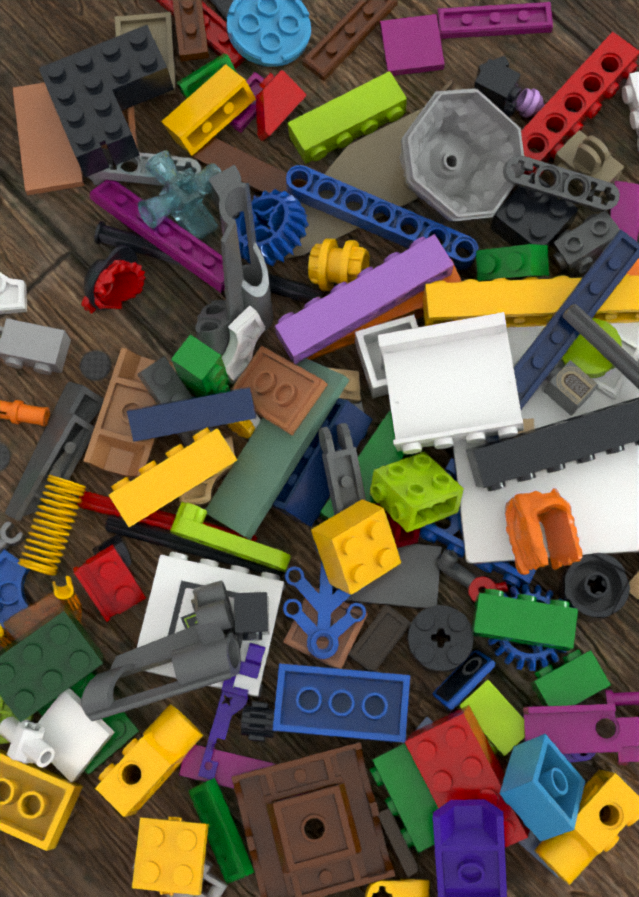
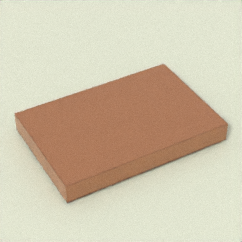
M261 345L230 390L251 387L256 414L293 436L328 384L321 378Z

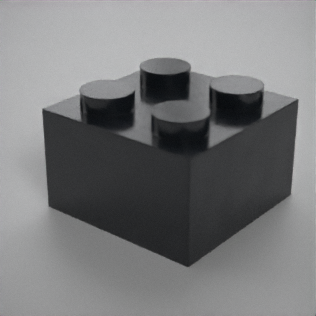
M533 172L529 175L531 176L528 180L529 183H532ZM539 178V182H540V184H541L543 187H545V188H550V187H551V186H549L546 182H544L542 179ZM518 187L496 211L490 229L511 246L527 244L548 245L549 250L554 245L553 242L557 240L558 236L573 224L579 208L571 202Z

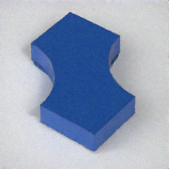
M4 549L0 554V623L6 632L16 637L35 613L27 603L24 594V583L30 569L20 566L17 563L19 562L18 558Z

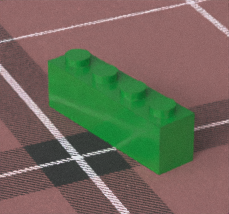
M391 411L387 413L358 456L366 501L373 504L378 503L370 495L374 469L416 454H406L403 451H397L393 442L395 440ZM331 497L320 512L321 518L325 521L334 516Z

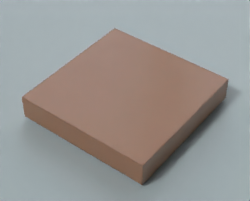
M313 587L319 594V589ZM305 598L302 603V611L317 626L318 612ZM343 602L331 613L330 627L346 615V609L350 604ZM352 607L350 614L353 618L357 619L361 616L362 611ZM366 613L362 621L355 622L338 637V649L330 658L319 659L310 654L306 644L308 635L295 620L283 643L332 668L342 669L368 613ZM321 636L317 639L316 644L318 648L324 649L327 647L328 640L326 637Z

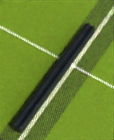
M109 515L105 523V529L114 534H120L222 563L241 566L260 573L268 572L280 577L284 574L283 571L172 534L168 529L141 522L128 527L122 517Z

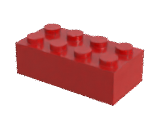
M469 705L413 731L408 736L405 744L438 808L450 800L485 799L503 811L505 848L528 838L530 829L525 826L522 819L505 803L503 797L499 794L505 773Z

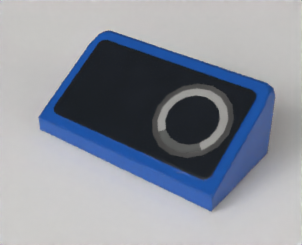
M473 651L433 692V697L447 711L453 710L496 666V663L480 651Z

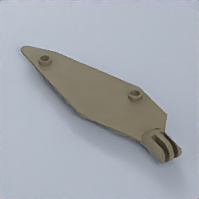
M450 79L440 91L451 90L454 81ZM458 85L453 90H460L463 88ZM423 108L349 144L324 174L400 207L415 201L418 196L406 184L399 156L401 154V139ZM323 190L319 193L323 199H330L334 196L333 192L329 190ZM354 201L346 205L352 211L361 209V205ZM301 203V206L306 211V219L309 224L305 228L307 236L300 238L302 246H296L293 249L294 255L287 254L284 260L304 256L311 252L312 247L316 243L322 244L326 238L336 240L359 227ZM378 213L373 217L375 220H377L385 216V214Z

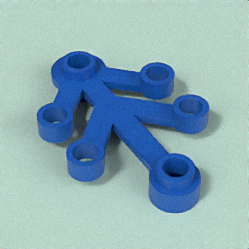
M322 561L319 594L304 578V572L301 568L296 566L290 567L285 572V581L289 585L295 586L318 612L317 626L302 611V604L297 599L285 601L282 608L283 613L287 617L293 618L308 635L306 644L311 655L319 659L330 658L338 649V637L355 622L362 621L366 616V609L361 603H352L347 607L346 615L330 627L331 613L351 595L340 589L332 594L333 586L329 583ZM296 570L300 573V580L294 583L289 580L288 575L290 571ZM290 602H295L298 605V612L294 615L289 614L286 609ZM354 606L360 607L362 611L361 616L357 619L353 618L350 614ZM321 636L326 637L328 640V645L324 649L318 648L316 644L317 639Z

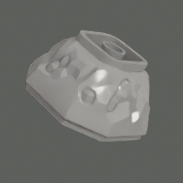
M478 89L436 91L401 139V154L399 158L404 170L403 176L405 177L406 184L419 198L433 207L448 221L493 217L515 186L504 178L503 167L512 157L524 156L521 128ZM519 162L517 165L511 166L510 169L515 172V178H518L525 171L521 169V163Z

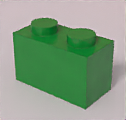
M527 244L476 250L478 281H492L498 278L511 280L549 276L548 245Z
M580 649L563 657L562 659L565 664L555 670L552 664L534 673L537 679L530 683L542 706L576 705L611 685L592 651L590 650L582 654Z

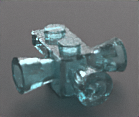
M168 150L153 156L145 164L144 168L164 187L159 196L138 202V210L143 221L150 228H155L172 214L183 229L199 240L216 231L219 225L203 205L202 200L206 194L212 193L208 179L222 172L220 168L214 163H209L198 174H195L191 167L178 173Z

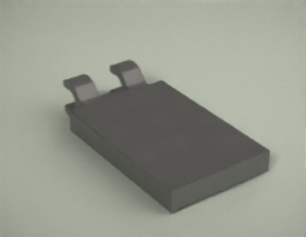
M411 544L397 548L401 564L369 583L365 588L352 594L345 602L384 606L387 604L394 607L426 609L437 606L440 572L437 566V557L441 555V547ZM332 587V591L338 590V588Z

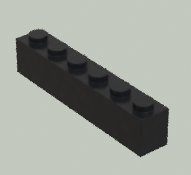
M639 397L525 431L514 437L502 438L466 449L475 485L487 488V491H495L506 487L505 481L515 478L517 482L536 478L535 472L544 469L547 470V473L560 471L566 468L565 463L576 460L577 464L585 463L596 459L594 455L602 451H605L606 455L618 453L625 450V444L635 442L636 446L639 445Z

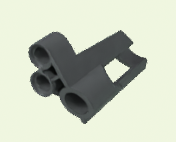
M230 183L221 194L219 212L223 233L221 248L226 300L211 301V304L205 306L198 315L195 327L197 339L220 355L225 353L229 343L230 332L228 326L248 306L257 311L265 325V331L272 325L274 320L268 269L256 243L249 183ZM244 211L251 264L242 265L236 220L232 219L235 214Z
M222 580L194 588V599L191 600V604L196 614L197 625L116 656L110 670L99 673L90 680L81 698V707L90 721L93 722L225 681L239 674L241 666L240 647L235 634V620L229 596ZM170 662L173 663L178 681L114 701L113 689L118 678Z

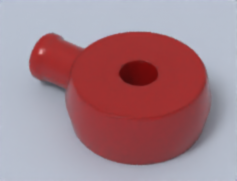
M486 576L476 577L468 587V595L473 603H475L476 596L480 593L481 588L508 592L506 581L495 583L493 579Z

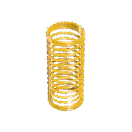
M49 474L47 481L60 487L44 485L45 488L61 495L43 491L42 494L60 502L40 498V501L59 509L44 505H37V507L57 516L38 511L35 514L56 523L33 518V521L57 531L35 525L30 527L56 538L28 532V534L54 545L28 538L25 540L53 552L27 545L23 547L51 559L21 552V555L47 565L23 558L18 559L19 562L17 563L25 568L55 576L59 568L53 563L61 562L55 556H63V553L56 549H66L60 543H67L68 540L61 536H70V533L63 529H73L71 525L64 522H75L74 519L66 515L77 516L76 512L67 508L80 509L78 505L66 500L81 503V499L70 494L84 496L83 492L87 488L86 486Z

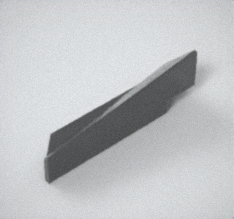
M72 382L66 384L5 511L6 515L19 521L22 520L23 516L36 511L45 512V510L38 508L37 505L53 508V506L40 501V498L57 501L43 495V491L60 495L45 488L44 485L60 487L48 482V475L69 480L90 442L95 427L89 423L100 411L104 398L83 385Z

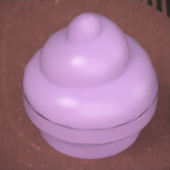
M525 88L516 100L518 103L516 110L519 111L520 116L525 118L535 116L545 105L543 97L536 89L530 90Z

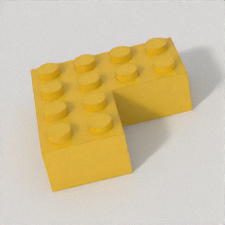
M0 749V830L45 851L55 849L83 786L76 782L71 783L67 778L33 763L24 764L20 761L12 760L6 751Z

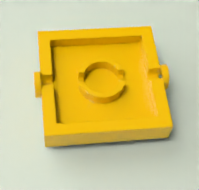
M169 816L168 820L141 817L132 888L160 891L161 895L169 894L170 896H173L174 893L201 895L209 824L182 821L181 817Z

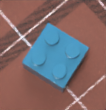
M543 734L513 747L499 794L503 797L505 803L522 819L525 826L540 841H544L575 829L585 780L549 737Z

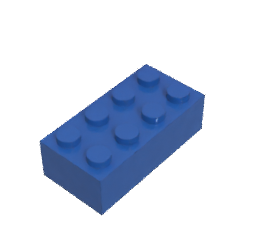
M279 663L273 731L405 743L410 675Z

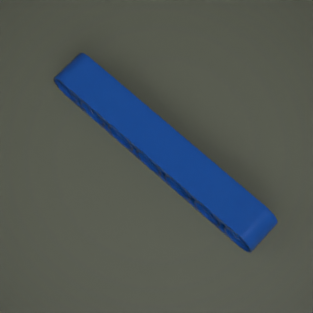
M296 165L287 172V193H290L294 198L296 197L303 204L408 249L411 243L418 238L425 237L427 239L435 234L436 237L443 241L442 247L458 270H465L471 267L476 258L478 244L468 235L306 166ZM296 179H304L307 184L303 187H295L292 182ZM323 190H329L333 192L334 196L330 199H323L319 193ZM354 201L361 205V209L352 211L346 205ZM383 213L389 220L380 223L373 216ZM411 225L415 228L416 232L410 235L405 234L401 227ZM456 249H467L470 257L461 258L457 255Z

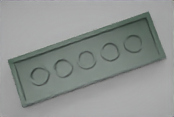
M307 358L296 365L321 378L328 384L293 436L262 418L238 456L237 461H235L205 509L207 515L249 540L255 534L349 382L345 375Z

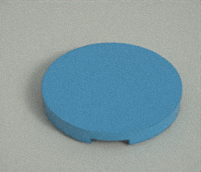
M234 0L228 11L226 28L231 44L241 56L255 64L268 67L283 66L295 61L307 48L311 36V23L309 12L301 0Z

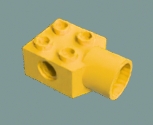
M169 704L143 732L144 736L141 739L137 740L134 738L123 749L122 754L124 758L116 765L111 763L98 777L101 782L95 789L123 817L135 815L181 765L187 753L203 736L201 731L172 704ZM135 766H138L141 770V778L137 783L134 782L131 775Z
M599 769L584 785L575 829L542 841L534 851L562 880L570 885L603 850L607 852L614 847L619 840L617 834L625 825L629 827L639 819V796L616 773ZM602 807H604V814H603V816L600 818V817H599L600 810H601Z

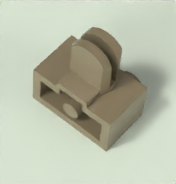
M580 130L556 153L552 164L612 184L619 180L624 166L611 156L608 148L601 140L594 136L587 137ZM572 179L570 183L576 187L581 195L583 192L582 183L577 179ZM595 192V193H594V196H597V197H600V198H601L605 193H604V192H600V193H596V192Z

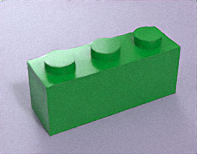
M190 334L171 359L186 389L197 397L229 391L230 386L228 385L230 381L222 356Z
M485 589V593H479L476 596L471 635L563 651L573 649L578 609L570 608L569 602L550 600V604L537 602V597L525 594H518L517 599L504 597L505 592L495 589Z
M404 743L374 758L372 761L375 766L370 768V771L377 786L379 787L384 784L389 793V797L384 800L393 817L400 816L405 826L400 829V832L408 848L415 846L419 853L434 845L433 812L439 808Z

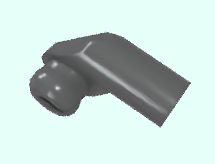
M450 549L444 550L442 555L437 557L438 568L468 588L476 575L457 563L458 556L454 551Z

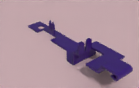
M250 643L245 662L241 661L239 674L257 679L266 647ZM236 676L223 681L222 694L198 776L206 779H213L218 767V762L211 761L217 738L226 739L232 716L241 710L248 700L249 690L235 686L233 688ZM224 695L228 698L232 697L230 706L227 703L222 704L225 700ZM211 762L213 765L212 769H205V763Z

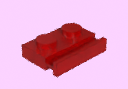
M113 544L87 559L83 565L73 568L74 574L106 622L111 620L110 618L117 613L121 614L146 599L143 590Z

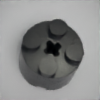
M592 553L582 556L581 561L573 562L565 569L559 581V598L569 602L570 608L578 609V619L589 622L603 620L619 611L626 603L630 592V585L622 564L612 556L604 553ZM592 581L597 583L596 589L598 591L595 594L590 591L591 587L589 584Z
M437 605L426 608L418 613L410 625L407 634L408 652L415 663L425 671L436 674L450 672L459 667L468 658L472 650L474 640L473 635H471L472 627L466 616L452 607ZM437 632H441L442 636L448 639L442 648L437 647V642L431 640V638L436 636Z

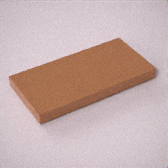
M45 83L13 87L26 194L33 195L84 186L83 172Z

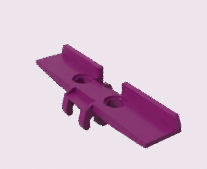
M612 689L605 690L606 704L523 707L525 742L546 734L562 754L617 752L618 765L639 762V717L615 718V706L639 705V692L613 693ZM603 718L610 719L615 725V733L610 738H602L596 732V724Z

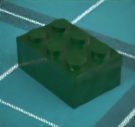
M66 604L0 650V696L20 723L103 664V653Z

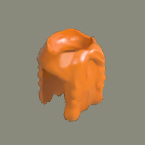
M553 488L551 492L544 494L536 490L530 493L516 494L506 503V532L509 535V543L512 546V552L515 557V567L521 575L529 574V570H537L539 567L548 565V555L543 544L539 522L543 524L553 569L581 561L583 556L582 549L579 545L570 503L561 497L557 488Z

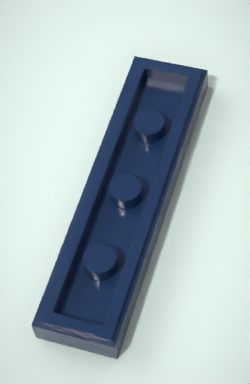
M251 387L127 411L133 442L256 419L257 417Z

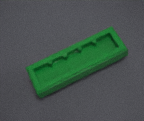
M216 779L208 780L189 790V795L201 823L209 824L207 838L225 882L229 884L254 873L244 848L243 840L236 829L229 807L223 798Z

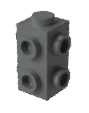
M606 210L599 214H592L577 228L567 230L558 236L557 240L553 242L556 252L553 258L561 270L567 269L571 277L577 273H585L620 229Z

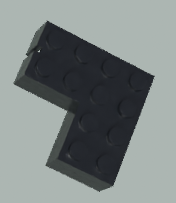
M148 25L39 68L85 178L110 168L101 148L104 144H107L115 165L140 156L122 110L174 90L168 68Z

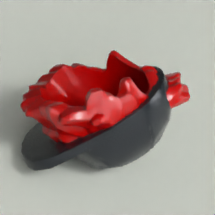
M120 245L111 252L107 259H98L91 265L84 278L83 291L85 297L81 302V306H84L85 311H89L92 314L96 309L100 311L122 309V301L136 298V294L142 292L144 280L146 279L144 276L145 271L141 270L142 266L138 264L137 255L130 247Z

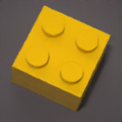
M363 499L311 529L330 585L350 595L401 564L384 508Z

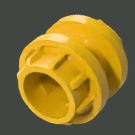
M326 238L322 244L316 243L311 249L308 263L309 279L312 283L319 284V288L322 291H331L335 283L346 282L348 284L357 279V275L361 271L370 267L369 252L367 249L359 247L356 240H347L343 248H338L335 239Z

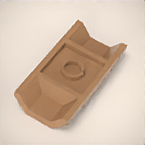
M121 347L83 460L84 463L102 471L130 479H135L141 475L138 470L148 464L158 437L133 442L127 411L157 404L137 375L154 363L155 360L141 357ZM169 362L170 365L172 366V368L174 369V371L176 372V369H175L173 363H172V362Z

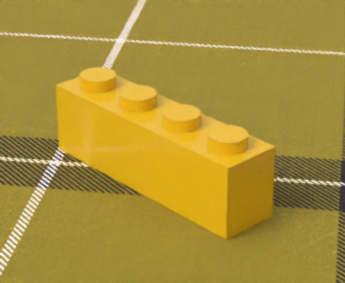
M209 428L203 429L192 436L195 442L186 448L182 444L177 445L165 453L168 457L165 461L157 465L155 460L138 470L141 474L139 477L132 481L125 477L111 486L114 492L109 494V497L128 527H131L237 461L218 428L212 432Z

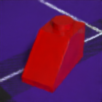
M283 70L279 71L275 76L270 72L259 84L262 90L256 95L257 135L261 141L268 138L307 95Z

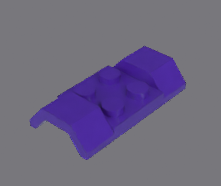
M485 799L450 800L434 811L433 830L438 897H507L503 811Z

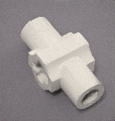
M7 717L1 722L0 735L11 743L7 755L12 760L20 761L24 764L35 763L39 767H46L52 762L55 751L42 740L46 729L41 724L29 720H24L20 723L14 717Z

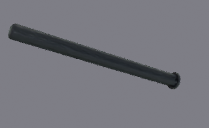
M100 221L97 225L94 235V242L96 244L103 242L116 247L126 245L134 252L182 266L141 235L107 226L104 221ZM268 273L271 293L305 303L316 297L323 298V291L320 288Z

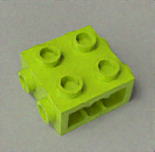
M422 452L374 469L370 495L408 533L458 513L464 488L426 452Z

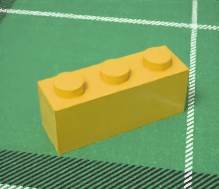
M225 64L161 122L172 139L193 156L256 98L246 80Z

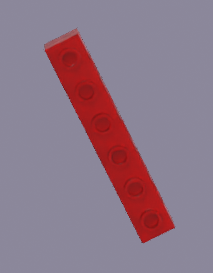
M612 32L521 130L524 156L545 163L551 158L554 159L556 153L565 145L564 143L579 130L583 129V122L587 118L592 120L602 107L601 103L605 98L610 100L620 88L619 83L623 78L627 79L630 73H634L637 70L638 65L636 61L639 56V50ZM604 69H609L612 72H606ZM589 88L592 89L594 92H588L585 89ZM566 108H572L577 112H570ZM548 128H555L559 132H551L548 130ZM529 148H536L540 153L531 152ZM533 166L532 171H524L523 174L530 175L532 172L534 173V171L537 168Z

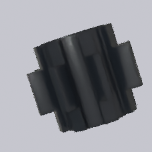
M252 701V706L244 705L241 735L249 736L248 740L260 742H265V737L273 738L275 732L273 731L275 708H269V703Z

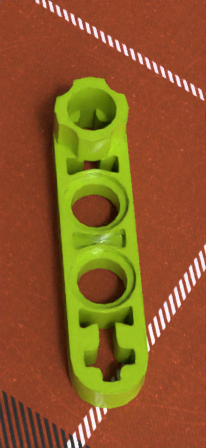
M181 502L170 530L172 534L269 568L286 572L291 555L203 524L207 514L205 509L191 503Z

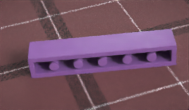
M435 234L427 239L425 237L418 238L411 243L408 250L401 254L399 252L390 254L380 266L374 269L373 267L364 269L357 275V279L348 284L342 282L331 290V294L322 299L316 297L307 302L304 306L305 309L296 314L290 312L282 316L278 320V324L275 325L276 335L292 362L297 364L424 291L425 284H431L434 281L443 280L450 276L454 264Z

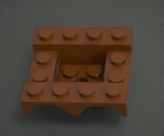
M357 741L328 749L327 751L231 776L261 897H323L395 876L378 817L377 803L368 779L361 742ZM312 818L320 819L324 824V831L317 838H310L304 832L306 822Z

